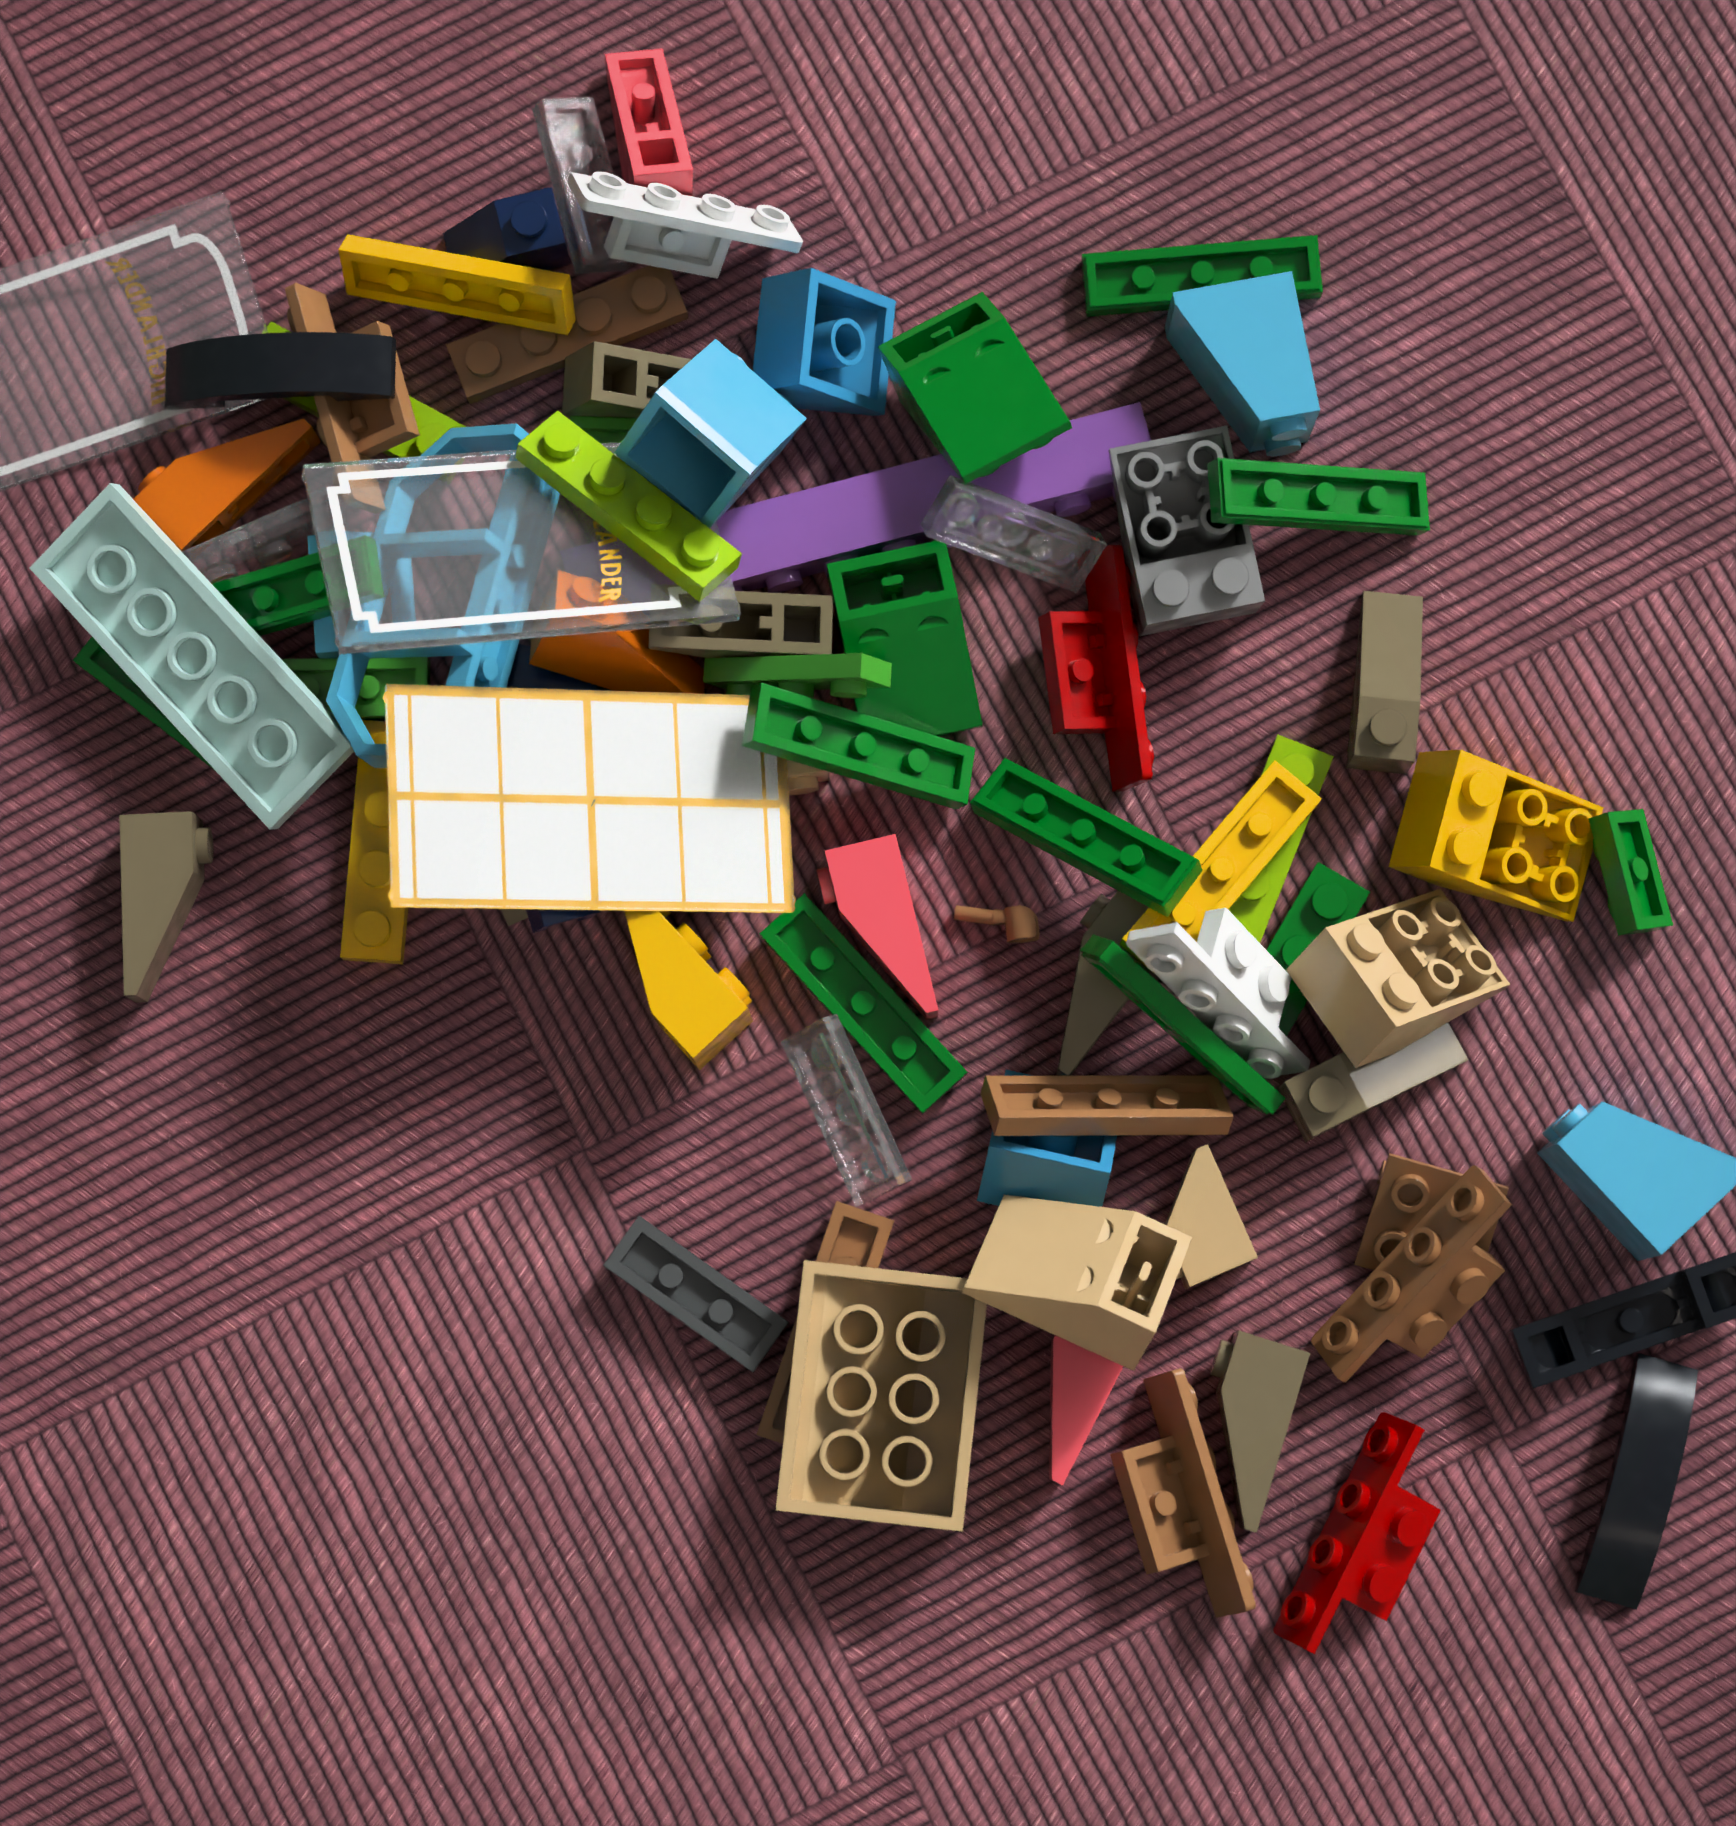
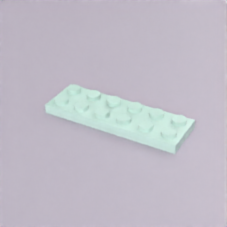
M109 483L29 568L269 830L279 829L354 752L332 713L120 484Z

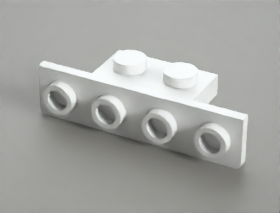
M570 172L567 181L568 186L583 210L614 217L604 244L608 256L613 259L718 279L732 240L799 253L803 243L802 238L791 223L790 217L782 210L769 205H758L756 209L736 206L730 200L715 194H705L702 198L682 195L674 188L661 183H650L648 187L628 184L621 178L606 172H594L592 176Z
M1226 907L1205 912L1197 942L1177 922L1129 932L1126 945L1185 1006L1263 1078L1274 1079L1280 1075L1305 1072L1309 1069L1311 1061L1278 1028L1285 1000L1289 994L1291 976Z

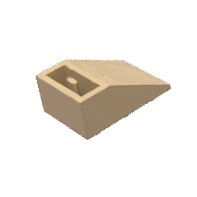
M1441 889L1326 927L1286 969L1355 1068L1398 1052L1502 992L1510 985L1497 967L1493 956L1484 949L1462 919L1458 908L1449 901Z
M1004 1195L962 1293L1134 1371L1157 1331L1192 1237L1136 1211Z

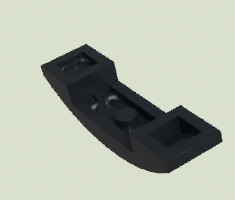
M285 332L227 336L173 346L166 349L165 407L169 410L225 407V401L310 396H331L337 401L395 399L396 339L392 336L356 333Z
M1736 1252L1511 1329L1510 1333L1530 1388L1534 1389L1589 1370L1594 1366L1735 1319Z
M1636 1353L1621 1413H1625L1619 1440L1595 1532H1590L1575 1592L1637 1610L1663 1535L1682 1463L1695 1398L1697 1369Z

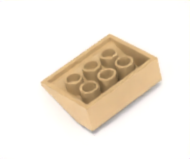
M804 1260L776 1511L963 1532L987 1309L986 1303L962 1293L968 1278Z

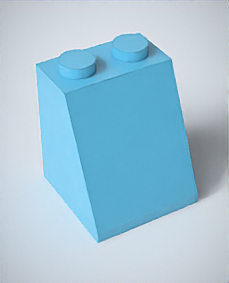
M1292 271L1173 292L1165 324L1167 340L1248 451L1265 450L1267 456H1281L1300 450L1301 443L1308 442L1320 412V406Z
M715 339L655 392L614 453L703 524L711 528L786 447L807 418L794 408L784 395L776 392L754 373L738 355L731 353Z
M1603 1101L1588 1109H1585L1579 1103L1573 1109L1566 1110L1542 1132L1549 1142L1537 1152L1637 1261L1662 1255L1736 1186L1735 1157Z

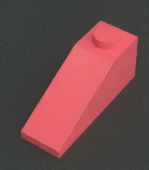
M663 49L605 54V68L622 179L628 184L648 187L650 183H661L674 188L682 195L692 196L693 167Z
M896 834L825 850L827 867L816 869L824 905L836 902L840 919L926 1020L938 1017L939 1010Z
M1056 1335L1051 1340L1049 1479L1063 1486L1123 1366Z

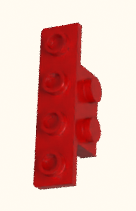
M1108 545L1082 559L1089 611H1050L1038 617L1053 734L1105 733L1112 792H1122L1152 779L1154 751L1151 742L1148 740L1144 712L1146 691L1143 683L1140 681L1136 651L1138 631L1132 620L1129 598L1130 571L1125 564L1122 545Z
M1386 1412L1379 1414L1374 1426L1365 1436L1363 1448L1346 1482L1337 1493L1335 1505L1319 1537L1314 1541L1309 1550L1308 1560L1291 1594L1283 1602L1280 1616L1273 1629L1274 1634L1315 1654L1342 1599L1384 1621L1388 1620L1441 1509L1398 1486L1425 1429Z

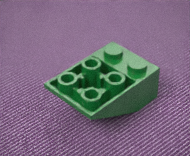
M983 292L877 346L900 403L965 484L978 477H985L994 473L1001 465L1032 449H1038L1047 445L1054 437L1072 428L1070 420L1006 318Z
M942 539L828 563V582L831 596H833V605L844 654L863 653L892 663L890 688H867V696L865 698H854L856 711L938 737L983 727L946 540Z

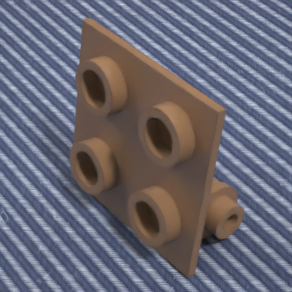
M1389 1153L1387 1161L1383 1160L1377 1179L1379 1187L1354 1265L1375 1270L1463 1174ZM1495 1183L1506 1197L1509 1187ZM1498 1220L1475 1244L1486 1252L1489 1250Z

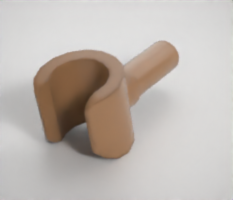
M959 905L955 907L954 920L993 926L1005 925L1007 943L1037 941L1040 937L1038 917L1026 906H1011L1003 910Z

